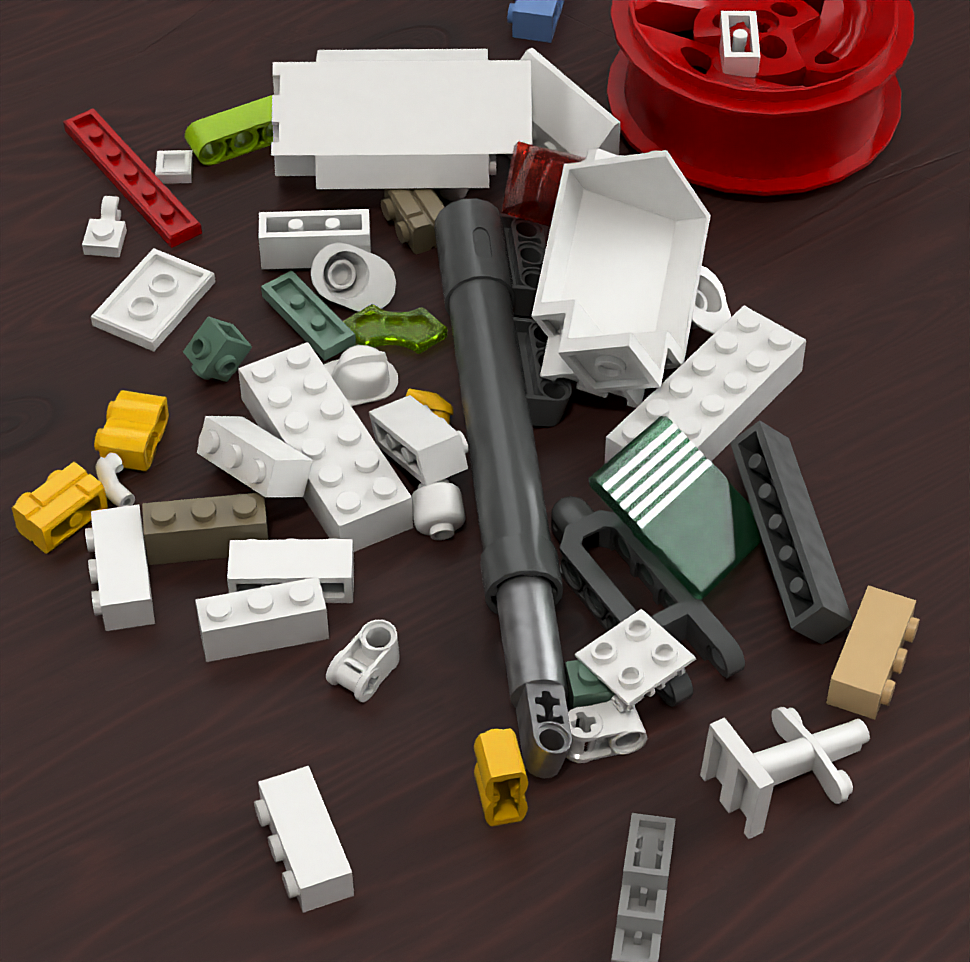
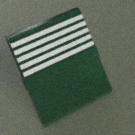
M660 416L588 478L590 487L631 529L633 535L644 547L659 559L695 599L703 600L762 541L751 505L728 482L727 477L666 416Z

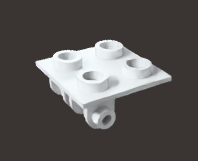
M642 609L575 653V657L616 694L611 700L620 712L625 709L629 711L634 709L635 704L641 701L644 695L653 696L655 688L663 689L665 683L677 675H683L685 667L696 660L692 653Z

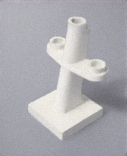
M779 707L772 711V722L777 733L786 743L752 753L724 717L711 723L709 726L700 776L704 781L714 777L720 781L722 790L719 801L728 813L739 808L747 817L744 834L748 839H751L764 831L774 785L813 770L832 802L839 804L848 800L849 794L853 792L852 782L846 772L843 770L837 771L832 762L860 751L862 745L870 740L868 728L862 720L857 718L811 734L803 726L801 717L794 708Z

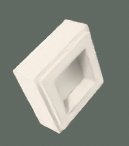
M192 150L157 151L155 175L163 184L192 183Z

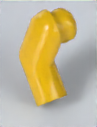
M408 389L406 396L411 395L422 405H427L431 412L439 418H444L448 425L450 424V415H453L454 412L453 406L437 393Z

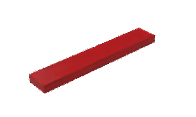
M94 108L63 121L66 133L171 248L202 234L201 224Z

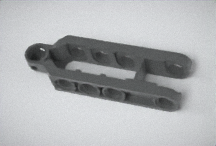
M573 496L561 498L555 503L551 513V530L561 543L560 553L563 555L560 562L561 577L606 632L637 611L582 546L583 539L590 535L593 536L597 546L609 548L611 551L616 550L629 565L631 575L634 578L638 576L653 594V601L665 608L651 616V618L678 642L686 639L704 661L709 660L715 669L726 679L744 670V655L736 640L629 515L604 510L594 512L587 502ZM685 670L683 675L675 676L665 683L663 689L655 688V691L667 705L673 707L692 697L693 686Z

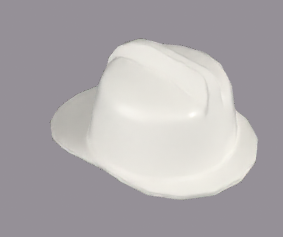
M338 242L325 246L312 261L311 278L317 292L326 299L347 308L365 313L379 311L389 304L395 294L396 279L394 271L385 260L375 254Z
M701 266L690 329L700 327L714 334L731 318L722 284L715 274L708 268Z
M368 345L350 347L342 353L340 359L324 364L351 407L386 399L394 393L398 385V373L393 365L387 361L386 353Z

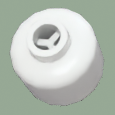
M442 479L428 486L420 483L418 489L413 492L412 511L417 531L424 535H430L433 540H445L454 536V531L462 527L466 516L462 494L458 486L449 483L447 479Z

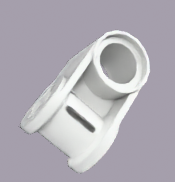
M373 620L365 624L344 650H341L331 661L326 673L327 682L332 685L340 684L352 691L355 699L360 702L368 701L382 681L399 663L398 636L395 626L385 620Z
M612 700L590 706L576 707L568 712L572 743L566 758L572 762L587 763L609 756L630 754L642 748L647 742V734L636 708L631 711L625 709L620 712L616 709ZM579 718V727L576 728V721ZM585 742H588L587 750L584 751Z

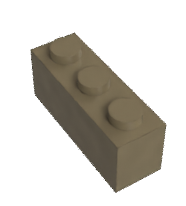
M259 493L142 503L144 540L149 565L229 558L230 540H269L265 498Z

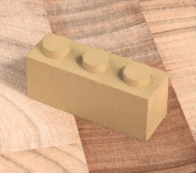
M868 585L831 677L826 704L874 720L881 704L889 706L896 682L890 679L893 672L901 674L908 650L903 649L904 642L912 643L918 629L920 619L913 617L916 600Z

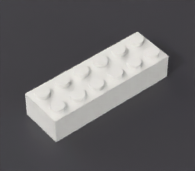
M743 306L661 384V387L652 392L606 436L604 468L616 474L674 423L678 429L622 477V479L627 481L683 432L687 438L633 485L637 488L691 441L695 447L645 491L648 495L652 493L700 450L704 455L656 498L658 501H662L705 460L708 459L711 462L802 372L806 339Z
M308 342L238 368L241 398L257 425L313 460L303 497L329 538L353 539V552L413 528L412 496Z

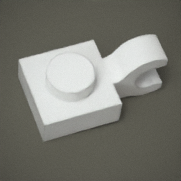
M104 196L101 206V219H89L82 243L84 255L120 257L127 229L125 221H120L121 210L117 209L119 197Z

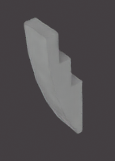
M632 813L611 962H658L676 818Z

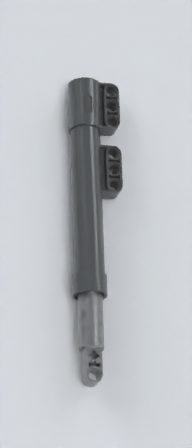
M477 198L461 199L450 203L439 212L435 219L434 231L444 304L451 320L483 551L480 567L484 596L489 609L499 615L510 700L516 708L525 768L536 777L552 778L558 774L572 743V736L566 704L568 687L555 606L562 598L563 585L557 550L550 537L532 425L549 427L559 424L569 402L572 388L570 379L563 377L552 381L540 377L548 336L534 319L515 317V315L532 316L546 250L542 225L536 219L529 216L500 213L498 208L488 201Z

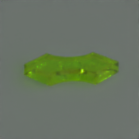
M371 304L343 321L355 333V340L358 345H368L373 348L382 345H399L420 354L447 337V327L424 307L409 312H390Z

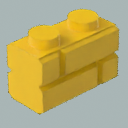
M73 462L63 470L52 472L46 482L32 493L26 492L22 494L12 507V512L19 533L29 541H33L34 545L47 554L92 520L91 511L107 509L108 504L103 484L91 474L88 475L86 470Z

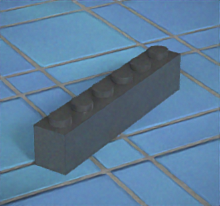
M759 420L730 442L791 629L823 645L852 625L853 619L791 442L788 437Z

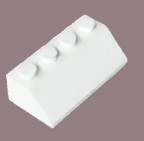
M534 48L526 50L520 60H531L532 147L542 155L548 164H552L561 173L564 164L585 160L588 149L598 148L619 156L621 122Z

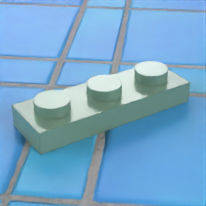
M292 270L261 286L262 297L310 344L324 361L356 345L355 333Z

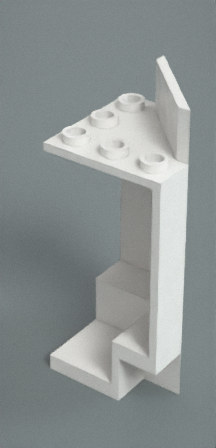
M488 49L318 50L316 62H273L274 95H272L273 142L271 144V156H274L275 176H316V189L489 188V175H496V154H533L531 60H488Z
M595 148L587 150L585 160L564 164L531 316L548 336L540 377L552 381L564 377L576 381V389L606 398L608 392L627 398V405L637 408L643 402L646 388L661 387L664 369L679 368L684 363L711 215L667 150L618 156Z

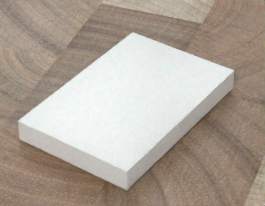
M153 248L91 316L92 326L154 352L215 283V274Z

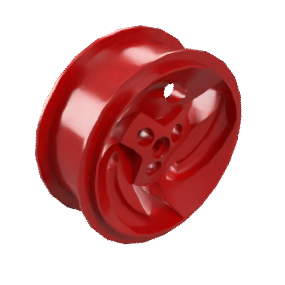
M612 0L610 19L616 42L621 49L610 66L607 99L611 114L621 122L620 132L631 147L640 154L650 151L667 150L689 183L726 193L760 196L807 192L840 182L865 168L889 145L901 117V88L895 73L903 66L914 40V11L909 0ZM721 11H756L760 65L759 73H756L755 77L723 73L719 49ZM740 22L730 27L731 51L733 32L737 29H743L748 33L744 52H751L750 29L745 23ZM693 32V40L681 37L685 33ZM691 66L702 67L707 70V73L703 74Z

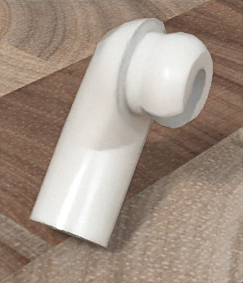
M109 453L105 458L100 457L97 461L95 468L98 480L105 488L106 497L117 507L131 506L134 504L135 496L118 481L116 473L121 472L124 468L123 461L116 453Z

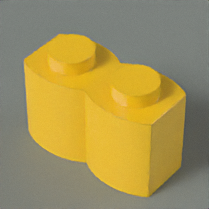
M121 390L116 400L110 401L108 405L107 422L104 428L97 430L94 442L95 451H99L100 457L103 458L109 453H116L122 459L124 468L147 471L154 459L157 444L160 442L169 418L167 397Z
M511 728L488 730L485 733L479 734L474 743V752L477 760L474 776L486 822L490 826L522 821L528 810L525 798L528 778L516 734Z

